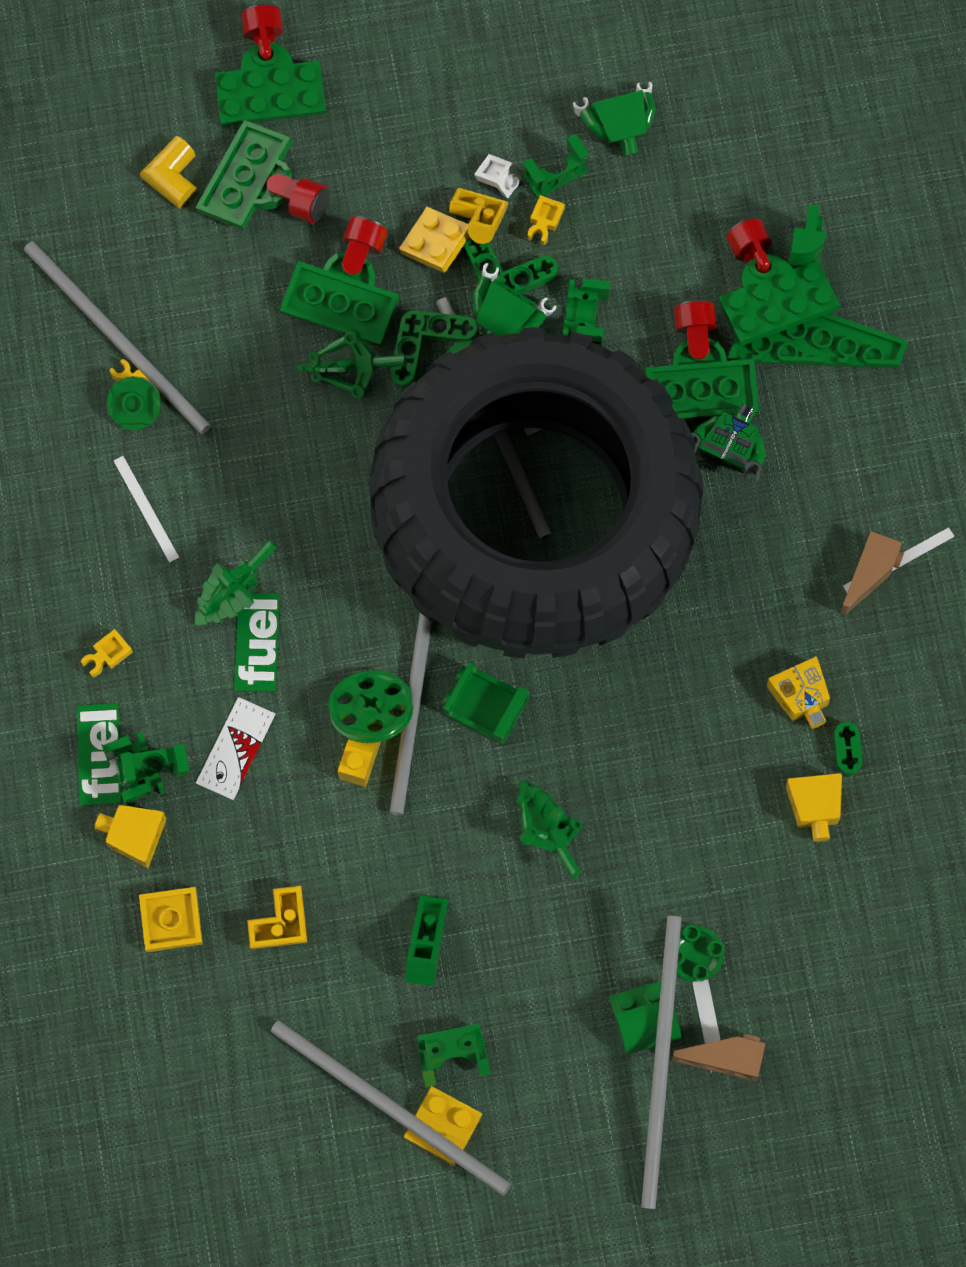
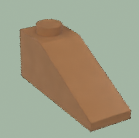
M872 531L870 532L843 603L841 614L846 615L885 581L891 575L893 567L899 569L904 553L899 552L902 542Z
M744 1034L743 1038L733 1037L674 1051L672 1061L757 1081L766 1043L760 1042L759 1037Z

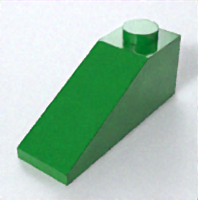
M420 895L407 957L405 982L434 986L448 899Z

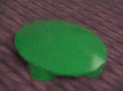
M689 925L680 930L677 975L680 978L690 982H703L712 978L720 970L725 950L723 943L713 931L696 925Z

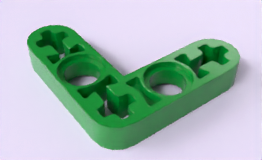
M470 236L463 245L478 281L482 277V271L478 268L479 264L483 261H489L494 267L487 273H495L498 267L499 272L496 279L505 285L506 279H509L510 287L520 294L552 282L558 274V264L551 256H541L503 272L490 243L480 244V251L482 253L480 255H477L475 246L471 245L472 239ZM542 265H546L547 268H550L549 274H546L545 271H541ZM531 269H534V274H536V280L533 279V273ZM517 274H525L528 276L529 281L525 285H518L514 282V277Z
M414 310L405 313L401 320L394 356L404 355L402 349L408 343L415 344L416 351L414 354L406 356L408 363L407 371L410 376H406L403 381L399 374L404 373L405 366L392 367L391 376L395 384L400 388L406 389L413 382L416 383L425 339L454 343L467 340L473 341L479 336V327L476 321L468 316ZM414 319H417L420 325H415L413 332L415 337H412V329L408 323H413ZM436 322H446L447 329L443 333H435L433 327ZM453 323H455L457 329H465L466 325H469L472 331H468L467 335L464 336L461 330L453 329Z

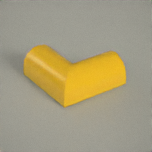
M175 136L140 172V177L180 209L197 191L196 186L180 174L194 159L195 152L185 140Z
M457 188L450 202L449 213L471 219L468 226L470 238L479 244H486L493 239L509 202Z
M301 886L273 889L276 917L247 920L250 949L307 943Z

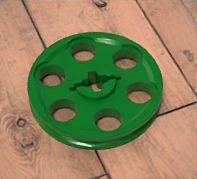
M370 670L353 674L342 680L334 688L329 698L328 707L332 725L342 736L355 742L377 743L393 738L406 728L413 715V700L409 687L396 675L384 671ZM364 682L374 684L369 689H361L359 687ZM390 688H397L400 690V692L396 695H388L385 693ZM342 697H350L352 699L348 704L337 702ZM394 709L404 711L401 716L390 715V712ZM347 718L357 720L352 725L342 724V721ZM373 724H380L383 726V728L377 732H373L368 729Z

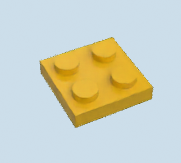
M426 207L399 247L402 255L445 273L469 238V224Z
M196 887L139 895L146 952L203 945Z
M431 1086L415 1116L464 1150L482 1117V1113ZM409 1129L407 1130L404 1139L454 1166L456 1165L450 1158Z

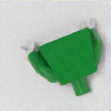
M648 82L647 89L640 88V83H637L635 92L594 102L590 105L591 108L589 107L588 99L584 97V106L582 107L577 106L573 102L575 114L582 118L587 128L600 140L606 141L607 144L620 141L623 156L638 153L635 137L646 134V130L651 127L656 111L652 95L653 84Z
M489 263L484 264L482 277H480L473 292V312L478 316L476 322L485 328L480 336L494 332L495 335L503 336L520 333L523 328L539 327L546 317L555 311L556 305L551 310L545 309L544 303L548 298H544L537 305L497 280L498 267L495 273L489 274L486 271Z

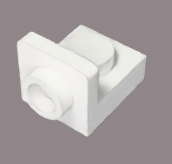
M490 154L474 174L478 181L498 188L502 196L509 198L522 180L512 162Z

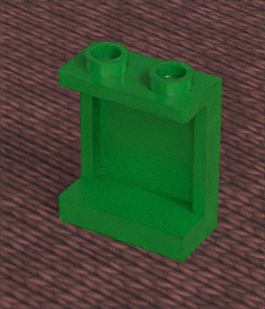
M470 661L466 668L462 666L455 679L458 683L454 691L449 690L443 699L442 705L445 706L444 716L504 746L530 699V691L521 686L516 689L477 669L475 663Z

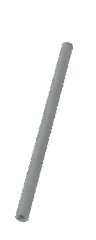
M35 242L28 243L24 251L134 366L155 385L161 394L200 434L207 432L211 425Z
M448 297L441 298L436 302L440 313L456 315ZM453 323V329L461 330L465 336L463 329H457L455 323ZM508 432L495 434V439L539 539H543L546 535L551 536L552 532Z
M419 613L408 686L412 694L413 715L409 724L401 732L389 812L392 815L402 816L404 813L432 622L421 613Z
M667 916L641 1202V1208L656 1209L682 919V917Z
M278 1020L273 1025L271 1033L493 1190L502 1196L508 1192L511 1183L281 1021Z

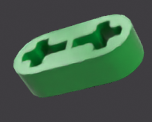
M843 722L837 726L833 737L836 767L842 775L851 777L859 773L862 767L860 732L855 724ZM845 729L848 730L849 734H854L850 739V746L845 745L844 737H839ZM846 752H850L851 760L857 762L853 765L852 769H848L846 764H842L846 760Z

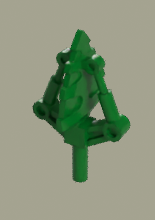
M351 329L343 337L329 343L328 347L320 351H312L309 354V360L312 363L296 365V370L313 372L311 379L314 382L321 380L333 384V387L351 392L354 398H361L367 392V387L377 368L406 366L407 359L405 355L375 357V353L372 352L361 338L360 332L356 329ZM346 345H350L356 357L319 361L321 356L330 351L335 352ZM357 368L358 373L355 384L339 378L333 379L323 374V372H347Z
M269 539L249 561H242L231 571L220 563H217L212 568V574L202 586V595L198 597L197 603L199 608L198 611H195V625H210L209 622L221 623L223 622L222 619L228 617L232 619L238 616V612L244 608L249 609L254 604L249 591L259 582L257 580L259 572L256 569L277 548V545Z
M525 780L520 781V795L516 801L522 810L523 833L520 835L521 843L526 846L533 845L548 850L550 854L557 853L572 879L578 877L581 871L568 851L567 846L582 829V823L578 819H570L563 812L560 805H556L551 799V795L541 790L540 786L531 785L532 782ZM561 823L565 828L558 829L557 826Z

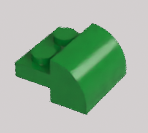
M809 204L804 229L794 228L789 264L793 269L817 260L820 262L827 232L821 231L823 216H818L820 207L818 205Z
M661 981L609 996V1002L618 1025V1031L626 1055L656 1047ZM675 1008L673 1009L671 1042L682 1039Z

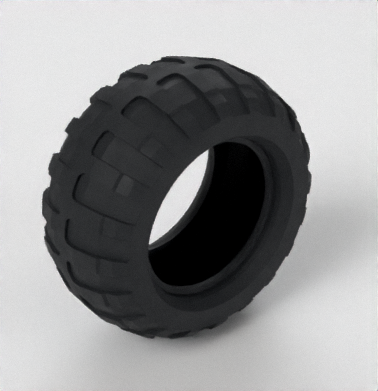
M540 327L523 328L520 333L503 336L495 335V332L475 338L469 347L452 354L449 351L439 357L427 368V373L418 382L410 384L395 402L392 414L381 429L374 449L369 493L373 534L383 554L386 569L394 582L412 598L413 606L432 623L438 621L446 628L452 630L455 633L454 637L475 648L477 644H481L489 648L504 651L503 656L524 659L526 654L550 653L552 658L573 655L580 648L596 643L600 646L616 640L624 635L630 626L650 616L661 605L664 597L685 570L699 530L703 496V478L695 456L694 449L696 445L684 418L679 419L673 409V401L664 386L657 379L654 381L649 379L637 368L636 361L619 349L612 352L605 347L592 343V337L581 333L572 332L571 336L544 333L543 328ZM519 428H540L556 431L581 442L602 460L616 483L621 500L622 516L616 526L603 540L576 556L548 562L516 559L493 550L475 537L464 525L453 506L447 485L454 468L474 446L495 434Z

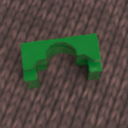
M577 134L567 138V151L569 154L565 157L566 166L563 172L553 174L544 168L539 170L532 158L523 162V175L537 199H539L540 195L546 196L588 172L584 163L587 162L585 157L590 154Z
M583 277L582 288H576L575 280L570 279L563 335L571 336L572 332L581 333L592 337V341L601 342L603 347L604 328L595 327L598 299L609 300L610 280L601 281L585 279Z
M142 732L137 733L138 741L132 744L128 734L105 745L101 744L107 761L117 757L118 760H121L120 753L149 751ZM153 761L141 763L135 782L129 785V790L121 792L125 806H127V803L149 794L153 798L151 794L153 790H159L160 795L166 793Z
M184 744L173 745L172 748L133 754L131 752L120 753L121 760L116 761L121 787L132 785L135 782L136 775L140 771V765L144 761L155 762L161 771H169L174 775V778L185 777V774L189 771Z
M479 1023L417 1036L420 1062L424 1069L422 1072L425 1088L436 1086L434 1069L441 1068L444 1061L453 1057H464L469 1062L477 1061L480 1076L491 1074L489 1060L485 1056V1042L481 1036Z

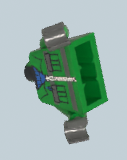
M741 404L735 417L724 412L721 416H714L699 425L691 433L696 445L695 452L699 446V453L744 473V478H746L747 474L753 473L756 475L755 481H759L766 455L764 439L759 435V428L750 424L756 410Z

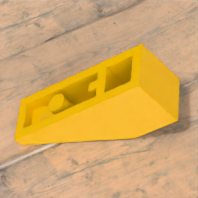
M373 724L368 729L370 731L377 732L381 730L383 726L380 724ZM348 739L338 768L339 780L366 787L381 742L360 743Z

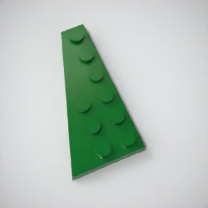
M827 314L743 346H739L735 338L727 361L754 359V362L758 364L899 368L908 341L853 321Z

